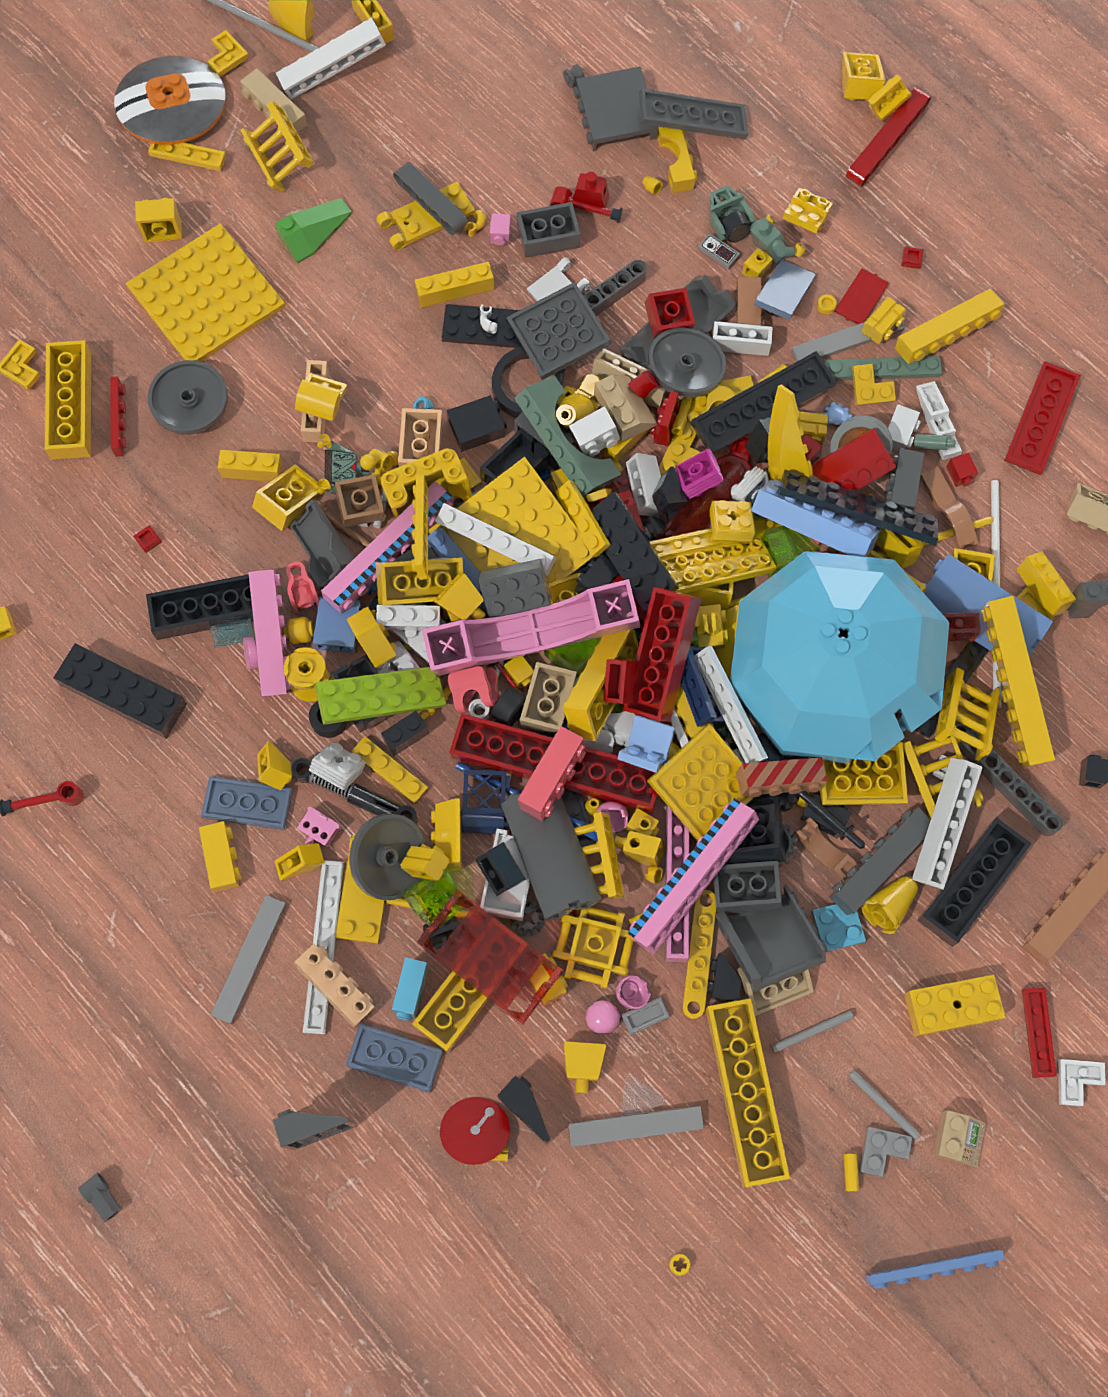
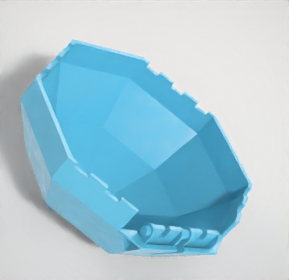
M804 551L740 600L730 683L743 709L782 756L804 757V759L822 757V760L840 763H850L852 759L876 761L905 738L903 735L904 731L912 733L942 709L949 621L895 560ZM839 630H848L847 635L849 637H838L840 634ZM901 710L902 716L898 723L894 714Z

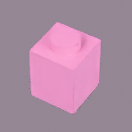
M492 213L490 244L509 245L511 215Z

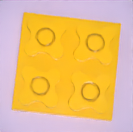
M710 724L701 729L657 773L647 780L697 841L706 835L710 830L712 822L721 816L724 807L731 803L734 798L745 805L754 798L749 797V795L741 796L736 771L743 763Z

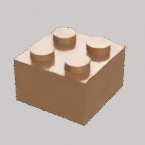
M375 474L335 482V492L344 527L383 520L384 510Z

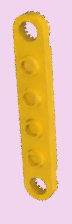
M704 890L694 905L682 1006L684 1015L689 1019L701 1017L705 1010L716 914L715 894L709 890ZM702 896L711 898L712 904L709 907L701 905L700 898ZM695 1002L699 1005L700 1010L697 1014H691L688 1011L687 1006L689 1003Z

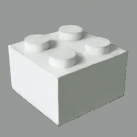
M605 406L569 425L582 453L589 457L596 456L600 450L605 447L610 448L620 440L617 428Z

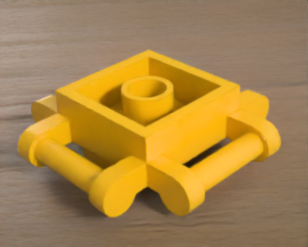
M590 907L587 910H581L579 918L564 915L561 918L562 927L556 950H553L552 957L568 961L564 978L570 980L575 978L599 984L601 988L607 989L610 972L621 976H628L629 969L627 967L634 941L628 935L629 931L621 929L625 913L618 912L617 914ZM590 915L616 922V924L614 926L586 919V916ZM571 925H576L577 928L570 954L565 953L564 950ZM619 937H623L625 942L619 966L612 965ZM577 963L604 970L603 977L573 969L574 964Z

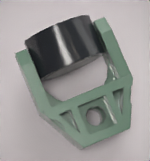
M728 185L711 192L710 225L718 239L722 241L726 238L730 243L744 239L750 233V227L755 222V218L743 199V195L737 193Z

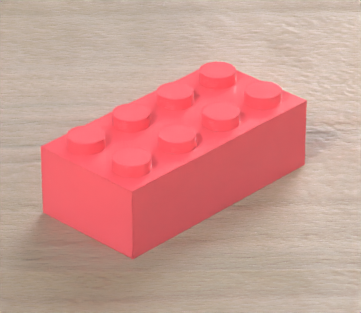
M560 726L518 798L520 810L542 822L545 817H550L554 810V806H552L556 798L560 799L565 791V788H563L567 780L570 781L576 770H574L576 763H581L585 757L583 737Z

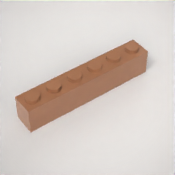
M1108 850L1101 854L1097 852L1090 860L1092 865L1088 869L1085 867L1077 875L1079 880L1076 884L1072 882L1065 889L1064 893L1066 895L1062 900L1058 898L1051 906L1053 911L1049 915L1045 914L1038 921L1040 926L1036 931L1032 929L1025 936L1026 942L1023 947L1042 964L1052 958L1108 891Z

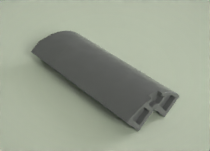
M706 275L696 276L684 287L687 289L695 320L693 329L705 334L714 327V321L720 322L736 306L728 291L716 290ZM649 321L619 349L623 358L648 370V354L655 340L653 339Z
M513 793L509 795L508 800L503 802L501 806L544 918L560 919L572 910H587L600 902L602 897L562 798H556L552 805L554 806L552 814L549 818L545 817L542 822L520 810L518 798L521 794Z

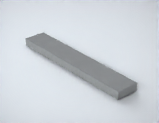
M864 323L794 346L791 352L796 362L815 351L818 352L821 358H825L873 340L862 333L861 330ZM904 324L899 328L895 327L893 334L903 331L905 328Z
M268 895L265 896L211 1016L229 1024L233 1023L285 909V902Z
M701 1106L568 1123L571 1147L704 1129Z

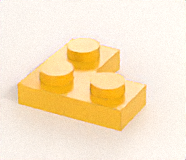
M227 30L211 39L213 45L220 53L208 60V64L219 77L249 58L245 49Z
M19 339L0 362V374L29 391L40 378L39 372L27 366L37 353L36 349Z
M873 364L852 366L856 406L896 401L894 381L875 383Z

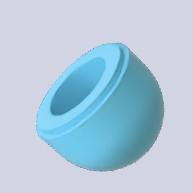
M424 396L417 398L414 402L413 409H418L422 403H424L423 409H433L432 401Z

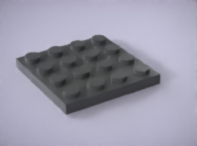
M575 282L506 317L542 380L611 344L608 335Z

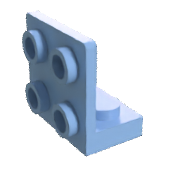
M636 715L633 720L628 745L619 751L618 760L657 773L667 762L675 728Z

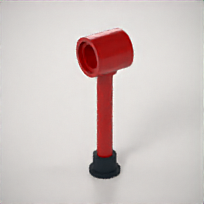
M558 186L554 189L549 206L572 202L574 208L608 216L611 220L619 223L622 208L620 210L616 208L608 209L571 199V190L563 186Z
M64 781L59 784L55 793L17 801H3L1 799L0 814L1 816H6V813L14 812L15 809L58 800L68 806H76L82 802L84 794L82 789L75 783ZM74 789L73 795L66 798L68 791Z

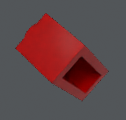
M607 659L603 702L633 703L636 672L635 660Z

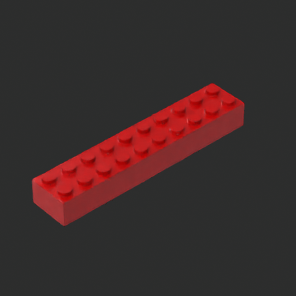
M461 713L449 753L456 760L496 771H506L507 774L530 779L553 738ZM585 747V757L581 763H576L574 776L570 781L567 780L563 786L565 790L605 801L618 802L623 806L653 813L658 793L647 780L656 772L618 760V755Z

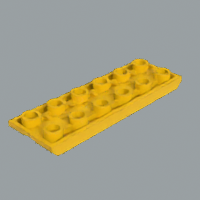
M761 537L753 538V541H738L661 559L679 587L675 592L688 593L770 574L777 568Z

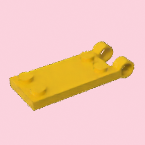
M458 182L440 189L467 218L474 215L475 209ZM416 201L392 212H382L376 218L381 229H387L395 223L400 229L401 233H396L389 239L395 251L401 250L407 245L444 229Z
M351 835V838H350L349 855H350V848H351V845H352V841H353L355 835ZM348 855L335 938L379 944L385 900L372 898L357 886L351 874Z

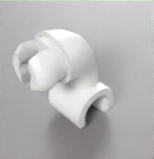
M482 304L480 306L481 326L488 333H496L497 324L488 320L492 315V307L490 306L489 311L485 312L483 311L484 305Z

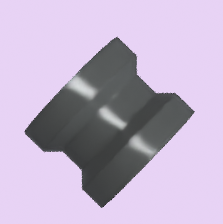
M578 64L573 65L570 70L566 69L563 71L565 82L570 88L575 87L577 78L585 77Z

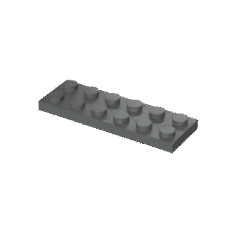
M643 88L639 91L642 124L746 139L748 136L744 104Z

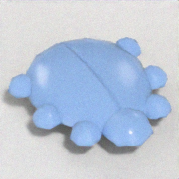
M831 402L828 404L829 407L824 408L827 411L824 415H828L829 424L841 425L844 421L853 417L852 414L848 413L849 409L847 407H842V403L837 405L835 402Z

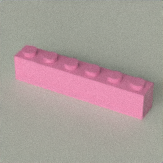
M276 570L249 572L261 696L288 694L291 684L284 675L283 667L288 657L284 656V648H287L286 636H282L285 620L284 615H280L279 608L283 607L282 595H278L277 586H281L280 574H276Z

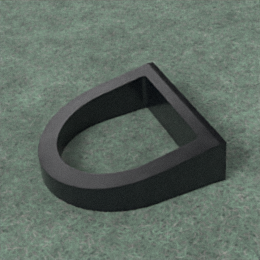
M522 346L509 351L498 361L494 368L491 382L494 400L497 401L499 407L505 413L515 418L523 411L516 402H513L505 395L501 387V378L510 365L519 360L529 359ZM566 368L557 372L555 376L561 386Z

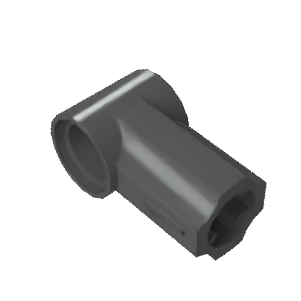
M98 1172L78 1187L81 1195L88 1203L93 1205L104 1222H107L122 1210L108 1190V1183Z

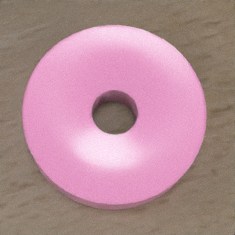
M244 637L243 648L248 670L257 669L258 658L254 637Z

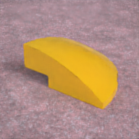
M268 0L269 12L280 27L286 32L309 42L314 34L312 20L315 17L312 0Z

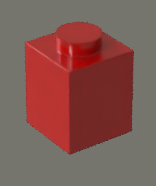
M969 452L951 458L946 466L955 487L972 484L978 474Z

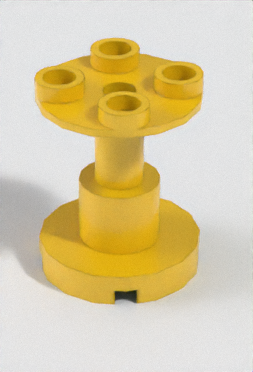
M307 647L298 648L286 658L283 666L284 675L291 684V689L296 698L306 702H316L318 699L314 685L316 682L328 681L330 674L326 669L325 660L319 652Z

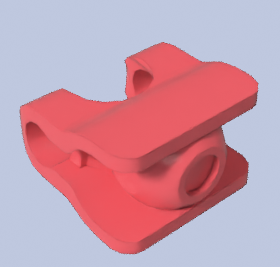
M298 561L290 563L286 568L289 580L287 590L295 614L299 613L298 607L301 609L309 608L315 602L318 607L319 597L312 580L307 575L305 566ZM300 568V574L294 576L291 574L293 569Z
M482 666L452 672L448 675L454 707L459 713L469 712V705L476 692L479 693L482 703L487 707L494 706L499 699L497 688L498 676L494 668L484 669Z

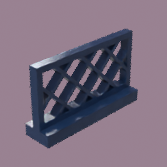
M689 646L681 684L697 727H704L707 724H726L718 706L714 703V698L704 678H702L695 659V655L706 647Z

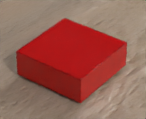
M905 246L901 266L920 269L924 249Z
M150 525L133 536L145 553L162 543Z

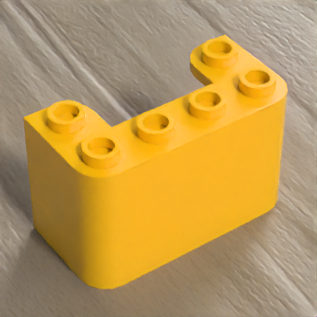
M449 448L390 470L381 477V485L395 519L416 499L413 493V485H416V476L424 475L428 487L436 481L453 496V500L460 498L463 502H466L472 497L467 476L457 453Z

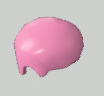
M609 801L601 804L597 809V812L609 814L613 833L623 831L628 824V811L621 803Z
M628 975L622 978L616 987V996L619 1003L629 1009L642 1008L648 1003L651 996L647 989V983L636 975Z
M600 1000L590 1005L586 1011L585 1019L591 1030L604 1034L612 1033L618 1027L621 1015L618 1008L611 1002Z

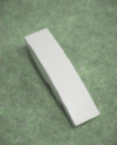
M935 381L916 386L921 408L931 435L949 436V439L956 440L955 448L948 447L947 450H938L942 460L961 455L962 449L955 437L956 430L948 416L949 409Z

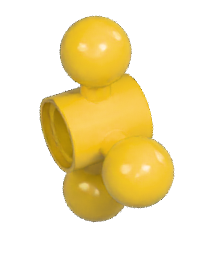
M372 449L369 454L362 456L360 465L364 470L375 468V472L371 473V475L375 474L377 485L380 487L382 486V471L388 472L392 466L398 465L399 453L393 450L385 453Z

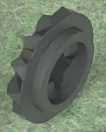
M526 902L525 915L534 912L531 919L535 925L529 922L522 925L523 921L510 919L513 929L518 934L533 936L543 928L545 918L539 905Z

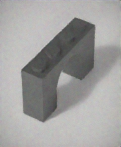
M1108 581L1081 582L1072 592L1076 600L1068 608L1069 619L1089 618L1098 608L1108 605Z

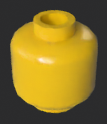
M306 616L291 618L287 621V626L283 628L284 636H286V639L289 638L290 642L294 645L308 643L314 637V623L312 620L309 621Z

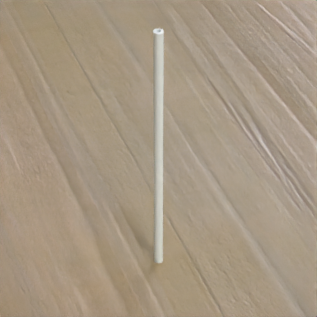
M992 480L991 517L993 518V523H991V551L995 555L992 582L1000 587L999 481ZM993 662V690L996 687L1000 689V703L997 708H1002L1001 682H998L996 676L998 666L997 662Z

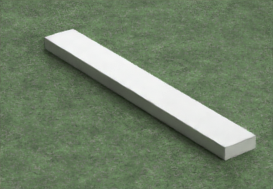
M324 860L325 863L322 864L313 944L317 947L321 945L328 952L327 957L333 963L344 862ZM308 981L303 1033L325 1035L329 1001L310 981Z

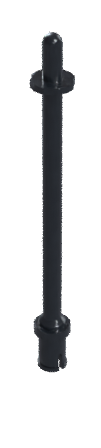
M767 758L762 762H770L771 760ZM806 791L796 793L842 833L841 841L846 837L859 849L865 847V842L851 831L855 826L846 827Z

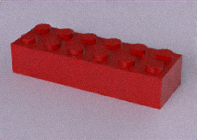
M653 587L635 660L636 672L633 703L624 704V711L660 722L671 721L701 598Z

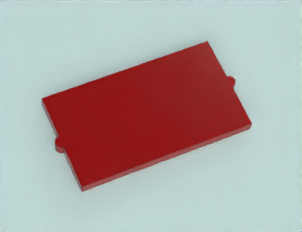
M862 268L834 312L845 317L847 321L850 320L856 324L864 323L889 285V282L881 279L877 274H872Z

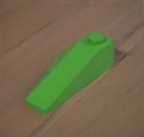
M342 198L290 214L276 222L275 227L279 239L298 264L314 255L322 242H326L329 239V235L335 229H338L352 213Z

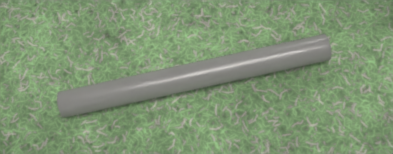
M850 1010L772 1044V1050L774 1053H777L853 1019V1014Z
M855 1070L848 1075L914 1140L919 1137L921 1133Z

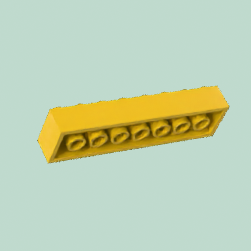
M1014 596L988 601L983 606V610H981V617L983 622H987L988 630H986V637L988 642H992L993 650H991V657L993 662H997L998 670H996L998 682H1002V700L1007 702L1009 710L1006 711L1008 722H1012L1014 730L1011 731L1013 742L1018 745L1019 751H1016L1018 762L1022 763L1024 767L1053 761L1055 757Z
M751 998L708 1006L705 1010L742 1187L790 1179Z

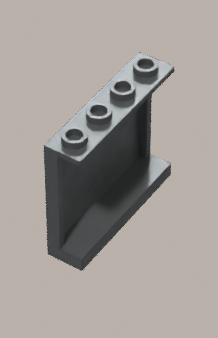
M640 66L576 79V87H573L575 99L578 98L579 100L578 110L580 114H583V128L587 129L588 132L586 133L587 143L591 144L593 151H596L597 143L648 134L650 140L657 139L658 126L646 125L641 122L639 91L641 88L647 89Z
M787 885L784 886V894L781 895L783 910L742 912L729 917L726 916L724 911L716 914L718 927L754 992L826 962V952H828L825 942L819 940L816 927L813 923L810 924L808 922V915L805 909L799 907L795 892H790Z

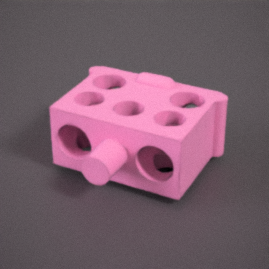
M308 807V812L297 829L309 836L305 844H313L316 840L328 848L338 831L342 830V826L316 809Z

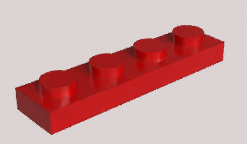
M118 376L110 377L111 449L115 457L123 456V449L126 448V439L123 437V431H126V422L123 419V413H126V405L123 401L126 389Z
M1046 988L1022 989L1032 1078L1057 1077Z

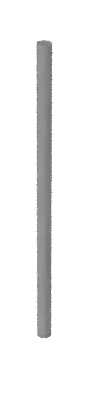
M206 0L310 52L319 48L223 0Z

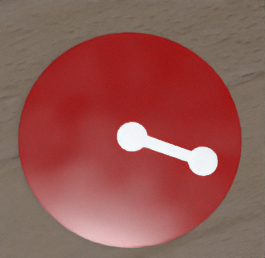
M481 1097L466 1098L452 1105L445 1113L440 1125V1139L446 1152L455 1160L469 1165L484 1164L496 1158L506 1147L510 1135L509 1120L503 1109L495 1102Z

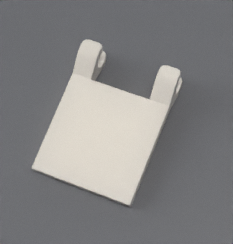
M564 257L553 269L527 288V291L536 301L571 284L569 279L562 273L570 269V260ZM583 278L577 284L581 293L586 292L590 288L589 281L586 278Z

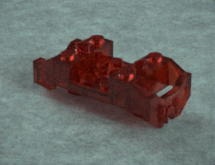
M457 890L446 902L444 908L440 910L433 919L434 921L429 924L417 941V945L436 961L465 980L483 994L489 1002L521 1026H523L564 971L470 900L460 890ZM456 905L470 909L436 953L429 940L433 933L444 924L446 918ZM542 964L550 976L547 982L544 981L529 1001L531 1004L524 1013L509 1010L508 1007Z

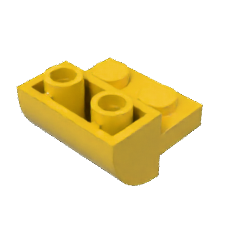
M897 74L888 80L886 85L872 95L868 100V106L873 115L883 122L912 94L906 88L902 78Z
M799 188L793 196L790 205L785 210L782 219L816 234L823 227L833 203L824 197L812 194L806 189Z
M310 373L307 379H303L299 386L295 410L333 421L340 409V402L347 391V384Z

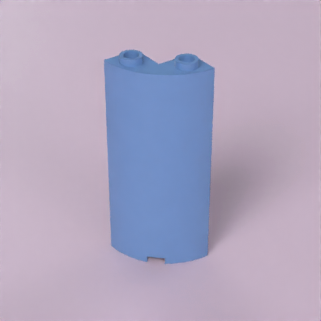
M948 554L944 561L939 559L933 569L936 572L928 584L923 583L926 586L924 594L949 621L950 625L991 651L993 646L992 642L987 640L986 630H988L987 622L982 620L981 610H983V606L988 601L1013 595ZM1014 596L1030 657L1053 621Z

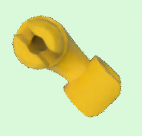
M477 210L474 213L476 224L468 222L465 226V231L469 230V237H474L476 231L480 230L486 223L487 218L482 210Z

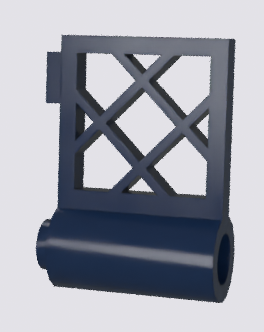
M464 770L461 833L496 834L497 829L508 830L509 824L505 818L502 806L500 809H495L486 803L493 795H496L501 800V804L505 802L506 789H510V776H506V771ZM468 775H478L482 782L473 789L468 784ZM492 776H502V784L496 790L487 782ZM484 784L493 791L485 800L476 792ZM473 794L482 801L476 808H467V799Z

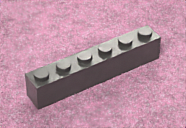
M919 807L913 810L907 809L900 816L902 820L888 828L887 832L889 834L885 838L881 837L873 844L875 848L872 852H866L859 859L861 863L857 867L853 866L846 873L848 877L844 881L840 880L833 886L832 890L834 892L829 897L846 915L855 913L926 837L931 820Z

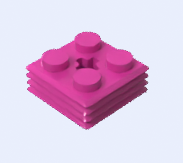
M710 448L675 466L682 490L688 499L700 496L704 491L711 487H717L724 480L717 460Z

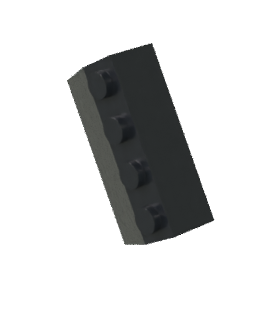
M780 796L754 797L746 806L755 811L759 821L724 865L785 861V840Z

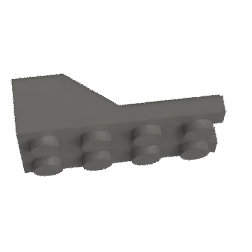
M310 500L305 506L307 509L306 513L301 519H294L289 526L308 553V573L317 588L321 590L354 560V557L318 502Z

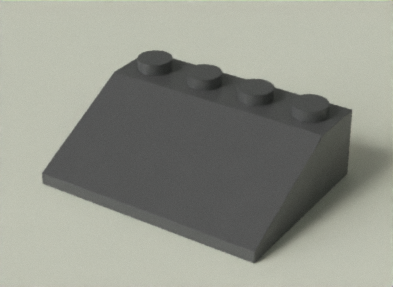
M291 1109L278 1113V1118L273 1119L280 1146L291 1150H297L358 1127L355 1121L347 1117L291 1111Z

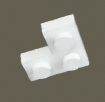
M1058 1060L1059 1105L1082 1107L1084 1106L1083 1084L1105 1085V1063Z

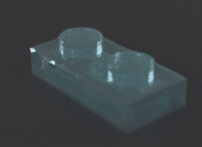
M251 618L210 626L215 648L242 643L244 637L253 636L255 640Z

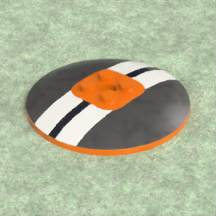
M163 56L139 64L121 80L114 98L115 111L121 125L136 138L160 145L185 143L202 136L219 121L226 104V93L219 75L205 63L184 56ZM167 92H173L170 95H165Z

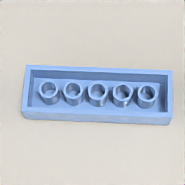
M770 480L759 489L751 510L752 512L851 556L867 557L873 550L881 528L780 495L781 481Z

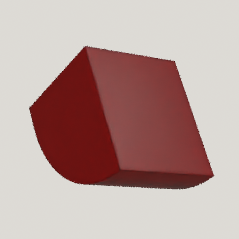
M649 370L642 372L628 383L629 387L641 398H646L660 387V384Z

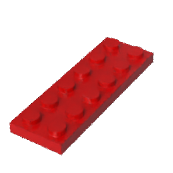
M1046 361L1043 362L1004 461L1038 475L1043 473L1081 375Z

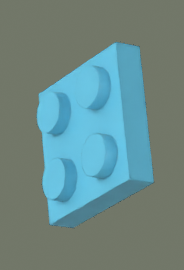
M836 904L811 911L819 940L825 942L828 952L866 942L857 911L846 915Z

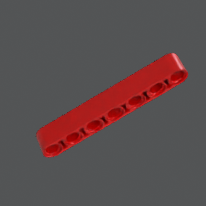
M915 87L911 91L912 96L897 108L854 161L846 173V178L862 187L924 111L931 100V96Z

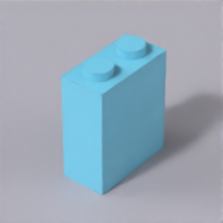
M405 957L392 1011L399 1020L410 1022L411 1018L416 1019L418 1016L429 973L427 962Z

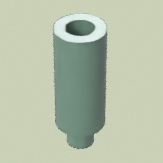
M916 434L914 440V447L920 449L947 450L948 447L955 448L956 440L942 435Z

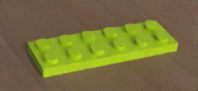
M430 667L316 682L314 685L323 725L442 708L446 705L440 678L431 671Z

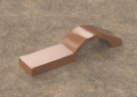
M936 467L921 473L920 479L937 511L943 512L952 525L957 548L964 550V546L970 543L973 546H977L978 539L972 519L965 506L956 500L940 468Z
M809 817L804 828L801 831L797 830L795 832L796 836L815 859L832 870L844 881L848 877L846 873L853 866L857 867L858 864L848 854L833 846L822 835L818 825Z

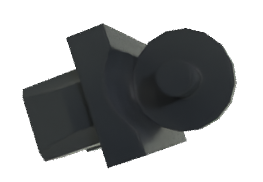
M448 915L442 919L443 927L436 929L434 922L423 925L424 934H422L427 949L436 947V950L445 947L447 953L451 952L449 945L457 943L456 939L464 936L459 921H456L453 915Z

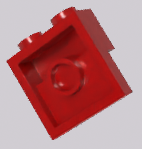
M671 391L669 398H665L662 407H658L656 414L657 426L651 428L654 444L668 447L673 436L672 427L679 411L678 392Z

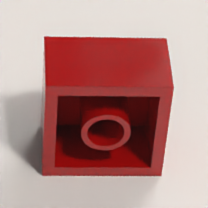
M686 288L650 293L648 295L645 307L653 339H656L660 334L670 329H693L695 320Z

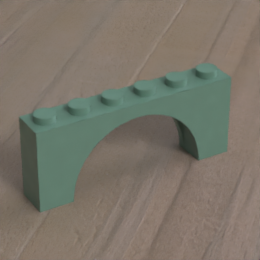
M555 376L525 387L514 398L567 478L575 482L583 497L611 484L621 475L611 458L601 460L586 456L566 439L558 425L555 414L556 402L565 393V390Z

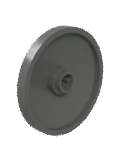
M674 328L663 332L653 341L648 354V367L654 378L665 390L678 392L679 396L698 397L712 392L721 383L726 370V359L718 343L707 334L691 328Z
M194 360L179 361L165 367L153 379L148 391V404L155 420L163 428L177 434H196L209 429L223 416L228 403L227 388L219 372L206 363Z
M398 814L377 815L361 826L352 841L349 864L355 883L366 895L380 900H396L404 897L417 886L421 878L412 877L400 865L403 859L407 857L411 846L421 847L422 844L426 845L424 836L418 826L407 817Z

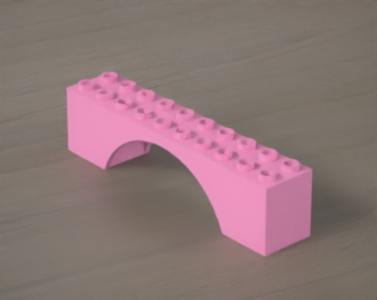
M628 579L587 589L574 597L551 604L550 606L494 618L460 620L423 629L422 633L430 669L436 675L441 676L640 628V623Z

